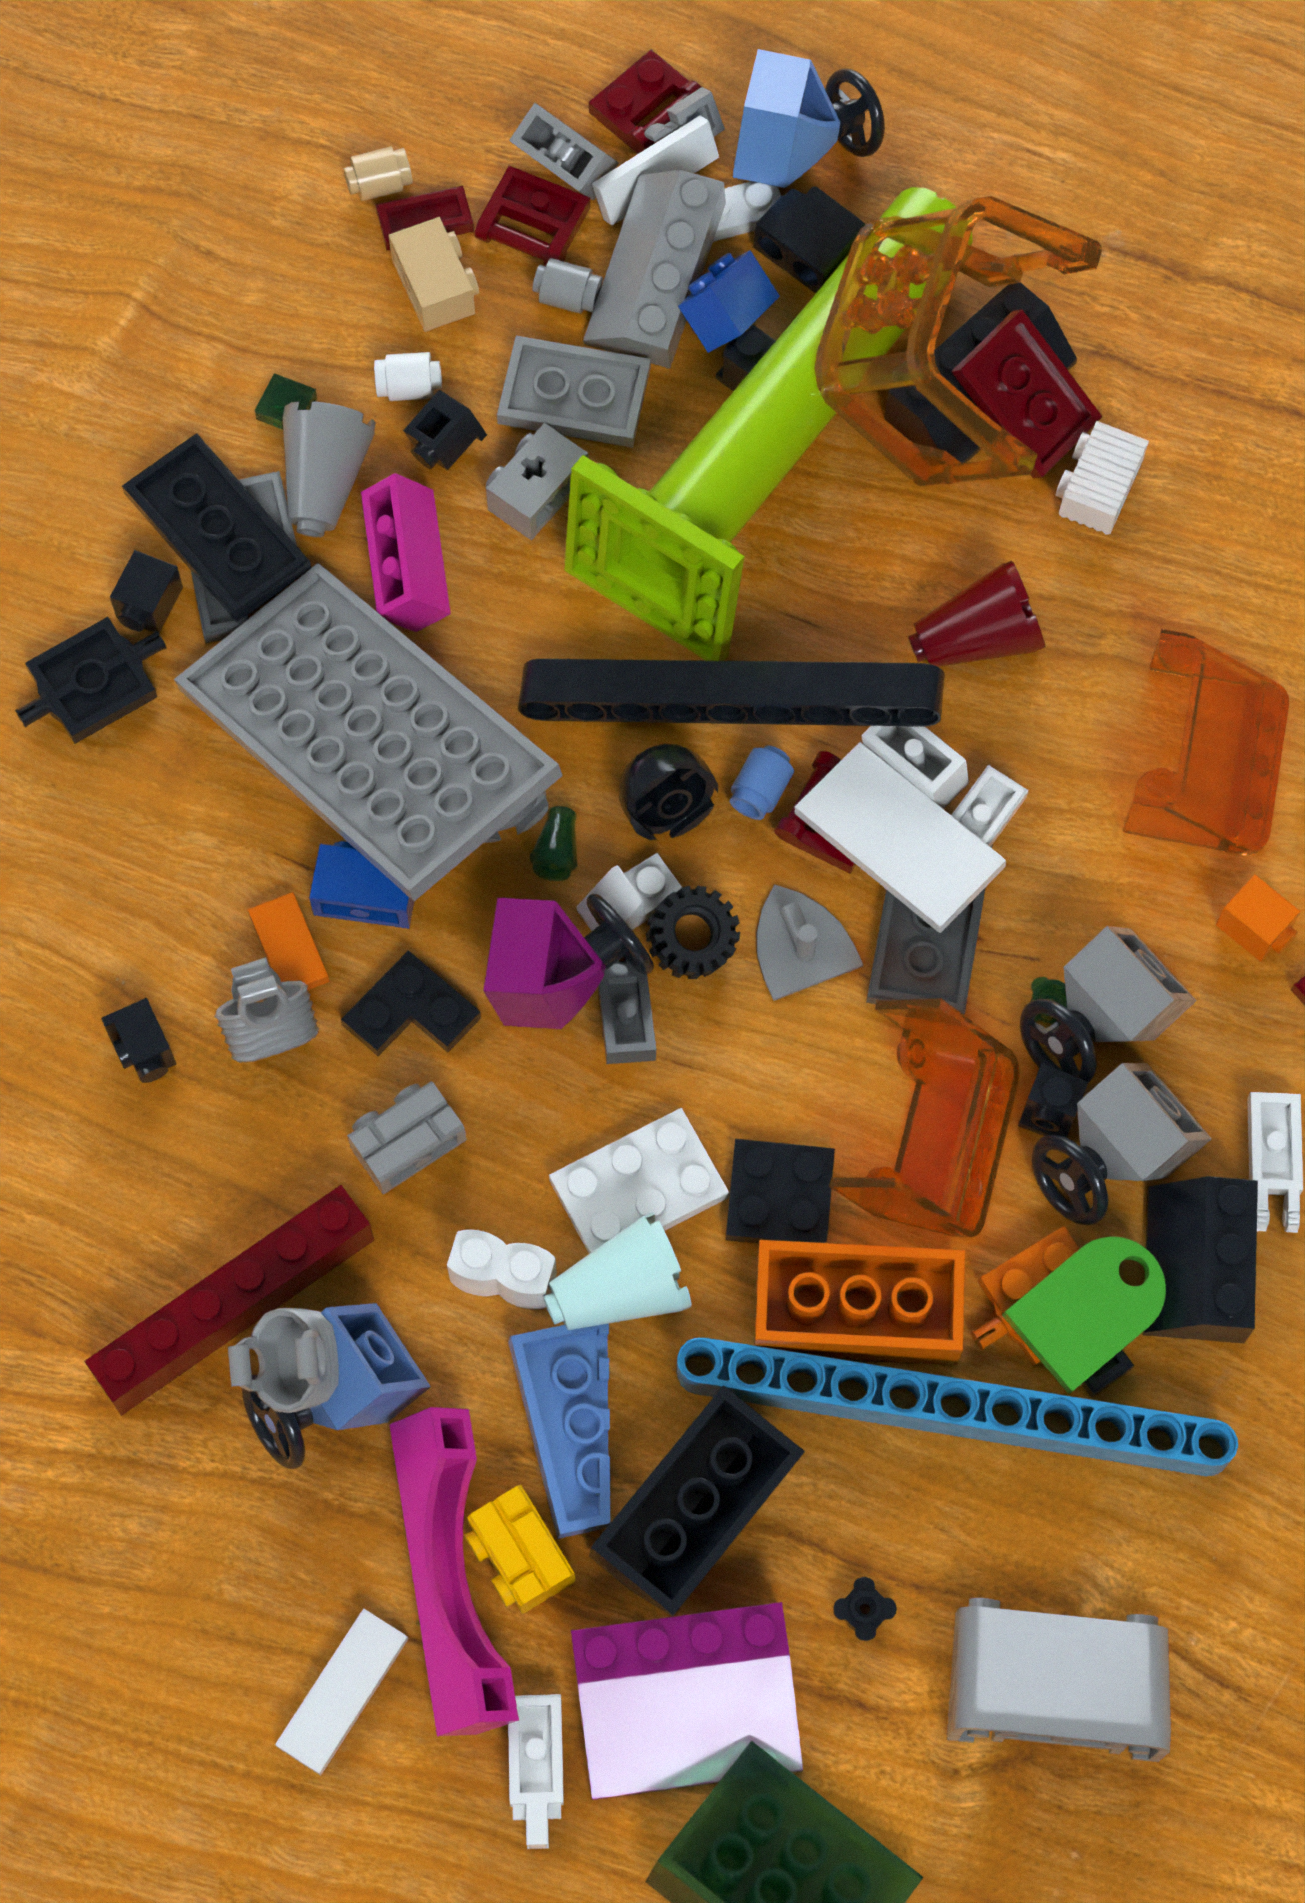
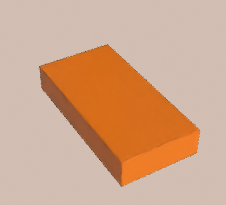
M293 892L247 909L269 965L279 975L281 982L302 981L308 985L307 991L330 982Z

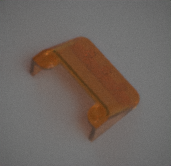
M1161 629L1151 658L1150 670L1192 678L1177 772H1174L1167 768H1156L1144 773L1138 779L1124 822L1123 832L1240 855L1255 854L1265 847L1270 837L1289 710L1288 693L1278 682L1187 633Z

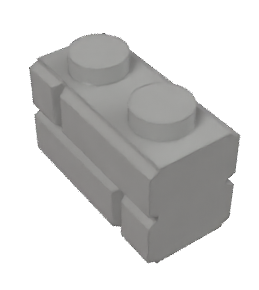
M432 1081L423 1087H420L419 1084H413L403 1089L394 1098V1106L380 1115L377 1111H371L363 1115L353 1124L352 1129L354 1132L347 1135L350 1148L383 1195L467 1140L462 1122Z

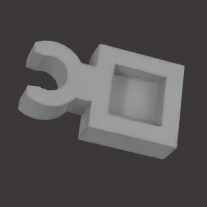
M701 87L667 109L670 122L665 125L661 123L653 124L644 134L646 138L657 142L700 115L709 121L713 137L724 131L725 128L712 92Z

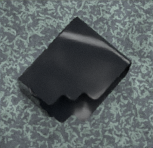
M812 187L807 194L791 189L786 195L780 196L756 223L753 248L787 271L814 293H817L865 236L868 228L862 220L818 187Z

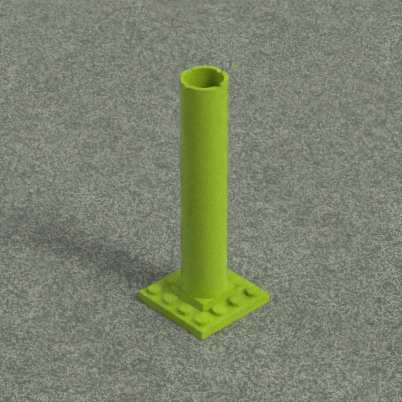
M911 187L902 191L650 491L633 487L619 478L609 466L595 463L582 455L571 468L564 571L704 660L724 661L729 655L744 555L740 554L731 542L969 253L973 243L972 231L966 218L958 208L946 198H938L936 192L927 188Z

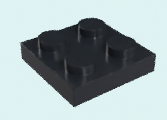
M735 1139L726 1240L758 1244L759 1240L827 1243L835 1148Z

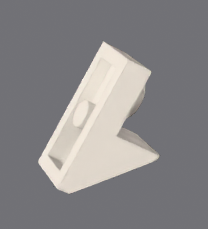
M658 853L625 873H623L618 865L611 868L577 905L576 909L590 930L593 931L599 925L588 909L586 900L589 895L598 894L617 911L631 930L649 920V917L655 912L654 909L669 894L678 892L682 886Z

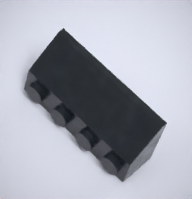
M1016 278L888 391L884 419L950 477L999 434L951 371L1012 311L1019 309L1024 311L1067 370H1070L1077 362V357L1050 307Z
M723 1385L591 1546L589 1557L630 1591L669 1615L674 1616L805 1451Z

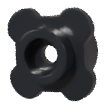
M861 1577L854 1582V1589L846 1598L836 1600L833 1612L838 1620H845L846 1624L855 1631V1636L859 1640L870 1641L876 1636V1629L881 1623L895 1616L897 1608L893 1599L884 1598L875 1589V1583L872 1579ZM863 1604L868 1605L870 1608L869 1613L863 1614L860 1611V1606Z

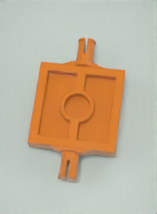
M1065 1226L1057 1229L978 1279V1283L991 1301L995 1317L976 1330L971 1331L974 1341L988 1332H992L976 1344L979 1349L984 1350L987 1346L1007 1335L1008 1338L1020 1346L1033 1367L1041 1362L1002 1314L1079 1250L1078 1245Z

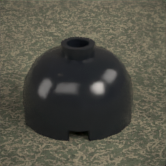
M664 743L639 753L626 766L620 778L619 801L626 817L638 835L648 840H657L654 834H662L670 830L669 835L671 838H674L697 827L710 814L714 807L711 797L714 789L718 792L719 785L705 761L697 753L678 744Z

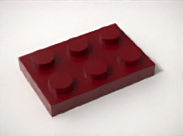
M1022 309L1012 311L951 371L1032 478H1042L1078 442L1082 432L1087 433L1095 425L1096 421L1103 417Z

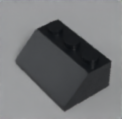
M1205 1176L1149 1186L1147 1192L1146 1249L1155 1257L1162 1269L1166 1284V1295L1159 1316L1143 1331V1335L1243 1344L1255 1329L1258 1180Z

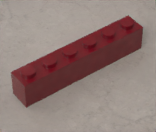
M339 1185L84 1362L122 1416L258 1322L265 1313L275 1310L372 1243L374 1236L371 1225L344 1187Z

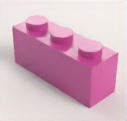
M394 473L361 492L376 610L388 622L418 632L451 614L434 491Z

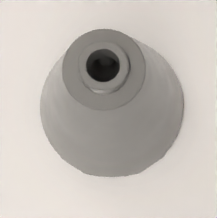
M291 402L285 406L282 416L288 520L297 526L296 531L302 535L323 537L325 531H332L337 525L375 435L376 422L371 419L366 425L362 423L363 413L340 405L312 402L310 410H298L299 402Z

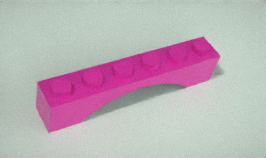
M430 1407L389 1424L436 1733L437 1736L477 1735L519 1721L511 1668L495 1650L481 1626L471 1600L465 1574L463 1553L464 1510L469 1483L477 1461L469 1409Z

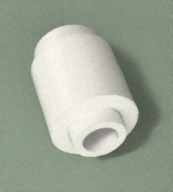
M430 352L388 354L385 359L375 360L374 362L377 397H388L389 401L431 399L434 396V389H442L440 361H432Z

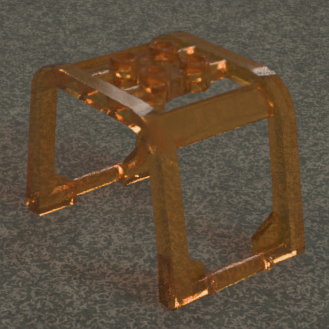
M993 196L965 200L956 208L909 218L892 216L870 221L860 229L852 244L817 349L814 369L817 387L825 403L917 486L950 485L959 482L987 479L997 480L1006 477L1029 475L1034 468L1038 454L992 421L940 374L934 357L936 339L959 271L992 288L1020 283L1023 272L1049 267L1064 275L1097 269L1102 253L1100 243ZM982 219L1044 248V250L999 258L968 245V241L976 222ZM945 224L942 234L929 229V227ZM886 238L904 245L892 258L878 251ZM926 281L922 297L913 299L908 296L910 282L914 285H921ZM876 285L878 287L877 300L869 298L864 294L866 286ZM912 325L907 351L842 361L852 329L860 327L869 334H875L883 327L897 326L900 329H905ZM915 385L920 393L992 459L961 463L945 450L912 443L855 394Z

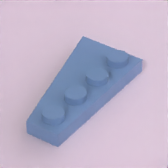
M609 1324L567 1330L565 1325L513 1335L510 1336L508 1341L557 1539L605 1529L610 1524V1457L608 1456V1431L610 1429V1409H608Z

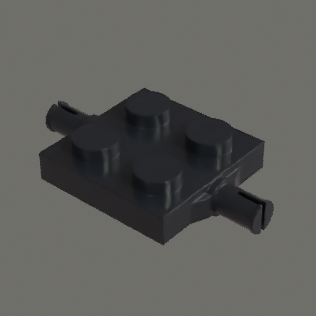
M106 617L25 663L28 672L37 684L40 697L19 709H15V712L25 728L50 713L54 719L62 723L70 738L76 744L158 697L154 686L144 672L142 661L163 649L165 650L167 647L157 631L132 645L129 640L118 633L109 617Z

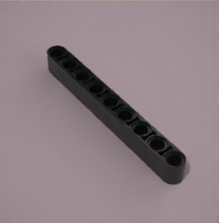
M532 659L527 661L523 667L518 711L527 718L539 721L925 727L935 725L941 720L945 673L941 668L926 663Z

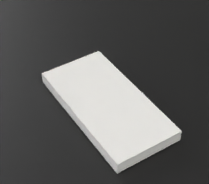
M861 742L795 806V814L939 933L1006 866V860Z

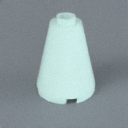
M653 1212L635 1221L550 1281L551 1293L543 1296L554 1325L563 1321L567 1330L680 1312L690 1308L692 1305L687 1286L680 1288L677 1280L680 1279L679 1272H681V1268L661 1223L655 1220Z

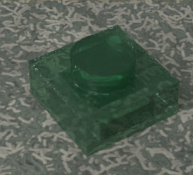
M274 373L254 410L256 420L283 430L282 416L285 406L291 402H299L298 410H310L311 403L317 400L316 389Z

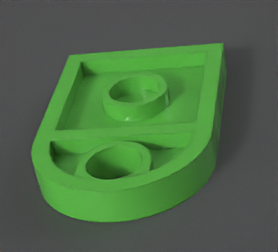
M1103 1237L1093 1240L1080 1248L1007 1309L1002 1316L1066 1392L1070 1394L1156 1320L1165 1301V1278L1155 1257L1142 1245L1122 1237ZM1134 1260L1141 1264L1145 1271V1280L1142 1285L1130 1286L1122 1281L1119 1275V1266L1122 1261Z

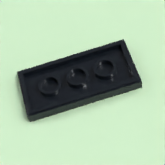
M197 433L122 485L124 494L236 623L311 569L309 559Z

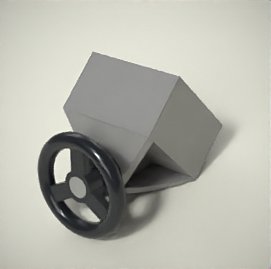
M1106 926L1064 966L1067 1008L1049 999H1036L1029 1002L1021 1013L1020 1032L1023 1043L1038 1068H1040L1042 1063L1086 1080L1089 1083L1093 1079L1097 1068L1094 1042L1154 1041L1197 1000L1132 929ZM1038 1014H1047L1057 1019V1021L1048 1028H1045L1036 1023L1035 1018ZM1040 1043L1046 1045L1048 1050L1056 1056L1061 1068L1048 1057ZM1079 1053L1082 1059L1080 1071L1073 1059Z
M1122 1063L1077 1103L1080 1146L1064 1136L1053 1134L1044 1136L1034 1145L1031 1156L1032 1169L1042 1193L1061 1215L1076 1224L1093 1225L1104 1218L1108 1209L1109 1198L1105 1184L1106 1179L1147 1181L1168 1178L1212 1138L1148 1063ZM1050 1150H1058L1067 1155L1068 1158L1058 1164L1048 1158L1047 1153ZM1052 1179L1056 1180L1061 1188L1068 1193L1071 1203L1060 1193ZM1091 1190L1093 1195L1092 1208H1090L1085 1194Z

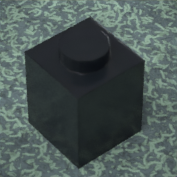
M134 550L110 595L118 621L134 631L141 632L143 629L151 632L157 631L160 633L183 589L178 567Z

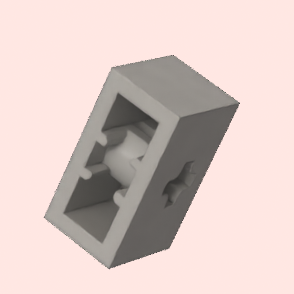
M536 103L533 104L509 140L592 200L596 197L592 183L614 170L619 162Z
M544 423L534 435L529 433L520 441L515 450V456L505 467H497L489 476L485 486L488 511L532 541L569 499L571 468L582 455L588 458V453Z

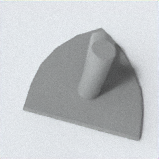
M774 884L762 908L757 929V958L763 979L773 1001L863 967L862 960L846 930L825 907L802 893Z

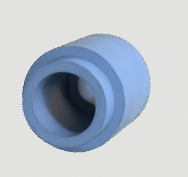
M770 745L764 748H753L731 786L733 794L729 800L731 806L744 816L755 820H762L766 813L772 812L794 774V769L789 763V756L779 748Z

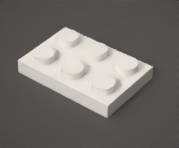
M682 1108L549 1175V1181L589 1254L649 1213L653 1212L655 1214V1220L661 1223L665 1231L729 1198L728 1189Z

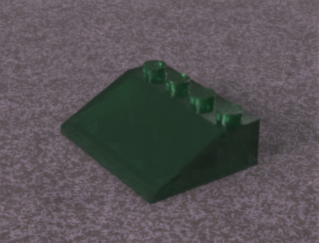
M751 1741L660 1856L645 1882L670 1903H905L921 1882L923 1876Z

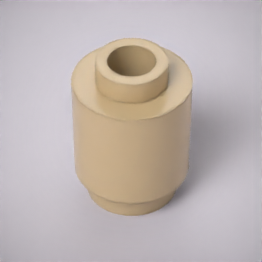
M392 146L351 156V166L343 168L350 195L358 193L361 201L403 191V186L413 184L411 169L404 148L393 150Z

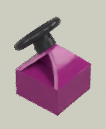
M591 894L587 897V907L599 926L585 937L582 936L556 901L497 898L483 991L504 1026L562 1029L575 1017L595 992L605 975V969H609L623 956L641 974L648 975L652 973L654 964L648 952L623 918L602 896Z

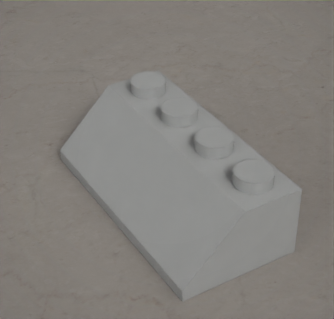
M684 170L639 175L583 339L584 344L614 353L649 358L652 364L671 368L687 321L678 306L691 294L688 286L702 276L726 205L724 182Z

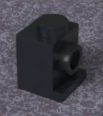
M752 325L741 336L729 341L722 354L724 365L716 373V379L734 391L776 340L755 325Z
M438 390L403 430L414 445L411 449L412 455L430 470L438 464L448 471L476 438L482 441L487 436L471 410L441 390Z
M147 998L101 1018L123 1068L126 1069L134 1066L142 1083H149L163 1077L168 1072V1068L176 1065L169 1044Z
M1041 1063L1018 1126L1043 1136L1053 1134L1067 1138L1078 1111L1077 1103L1083 1098L1088 1081Z

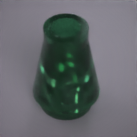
M555 806L549 809L547 820L530 854L533 872L545 880L564 881L570 877L571 872L578 865L575 827L577 814L568 807Z

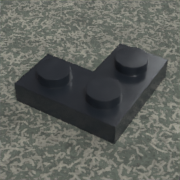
M408 950L341 1019V1022L345 1029L379 1057L411 1022L446 1052H449L481 1019V1012Z

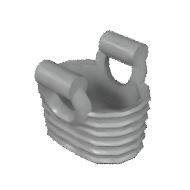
M266 957L231 969L233 975L231 990L233 999L220 1006L214 1017L218 1019V1026L221 1027V1034L226 1038L224 1042L229 1045L228 1051L231 1052L233 1060L239 1063L257 1061L304 1045L317 1036L319 1027L316 1024L317 1019L314 1018L315 1011L312 1010L313 1002L309 999L311 994L307 991V984L302 981L281 982L279 975L268 965Z
M278 1308L267 1312L253 1328L251 1337L243 1338L235 1346H228L231 1387L239 1386L247 1391H256L259 1398L274 1411L292 1413L315 1407L327 1402L338 1386L339 1364L333 1325L319 1311L301 1308ZM249 1349H253L256 1352L259 1360V1373L254 1380L251 1374Z

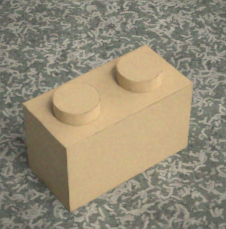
M440 217L389 234L391 259L424 332L475 314L474 295L479 294L477 280L470 267L463 269L459 260L463 255L458 238L454 231L446 232Z

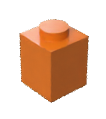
M1254 874L1223 908L1216 926L1262 962L1272 950L1280 954L1292 942L1298 933L1293 928V925L1301 911Z

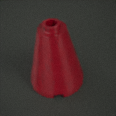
M1014 562L1002 563L913 624L916 633L909 635L908 639L918 663L927 660L928 664L941 667L1034 653L1046 647L1036 615H1033L1028 600L1030 599Z

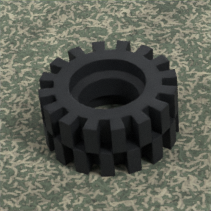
M690 886L682 887L678 892L669 894L649 917L647 925L650 926V930L646 933V942L651 941L653 946L649 949L652 958L656 955L661 960L658 964L659 967L663 970L668 967L673 970L672 976L680 978L682 975H688V979H697L701 975L706 977L724 965L737 948L734 945L740 940V932H736L735 927L740 924L738 915L732 917L730 910L733 908L729 900L723 904L719 900L722 894L716 890L710 894L706 892L707 887L697 886L691 890ZM696 915L708 924L711 936L706 948L693 951L679 943L675 928L681 917Z

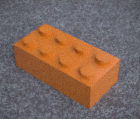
M759 1240L754 1346L845 1360L958 1365L963 1352L965 1250Z

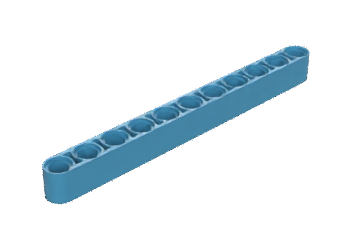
M704 1337L686 1341L677 1355V1378L679 1383L685 1390L697 1395L714 1397L724 1385L743 1402L1200 1476H1214L1221 1473L1234 1458L1238 1449V1438L1234 1430L1227 1423L1215 1419ZM695 1356H703L712 1362L714 1369L705 1376H696L691 1374L685 1365L689 1359ZM753 1364L763 1371L765 1377L759 1383L746 1384L738 1378L736 1371L743 1365ZM796 1372H803L813 1378L815 1387L808 1392L800 1393L794 1391L789 1386L787 1379ZM847 1380H854L864 1387L866 1395L858 1401H850L840 1394L838 1386ZM896 1389H907L914 1394L917 1404L910 1409L898 1408L892 1403L890 1393ZM947 1397L960 1398L966 1404L968 1413L962 1417L949 1416L943 1411L941 1401ZM998 1405L1010 1406L1016 1411L1019 1422L1012 1426L1002 1425L995 1420L992 1409ZM1049 1413L1062 1415L1069 1423V1431L1064 1434L1051 1432L1044 1423V1416ZM1101 1421L1113 1423L1118 1428L1121 1439L1116 1442L1102 1440L1096 1432L1095 1424ZM1153 1429L1164 1431L1171 1440V1449L1167 1451L1155 1449L1147 1439V1432ZM1199 1439H1215L1222 1448V1458L1211 1459L1206 1457L1199 1448Z

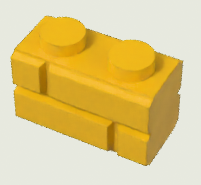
M517 1485L497 1497L493 1502H489L472 1512L467 1517L472 1531L465 1534L464 1537L479 1562L489 1558L498 1573V1576L491 1579V1582L506 1607L516 1603L521 1614L526 1613L576 1581L574 1571L522 1485Z

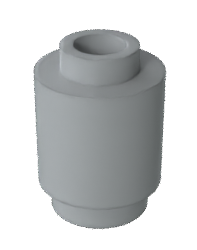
M550 258L546 266H538L533 282V292L539 293V303L582 314L583 310L593 312L602 287L603 277L594 275L593 269Z

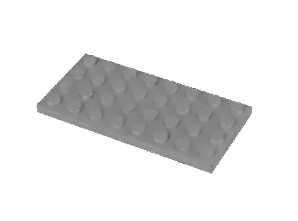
M319 563L174 679L179 690L413 901H416L563 776L557 762Z

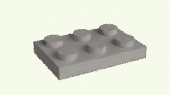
M516 336L497 412V424L537 431L546 423L563 436L633 448L650 374L651 359Z

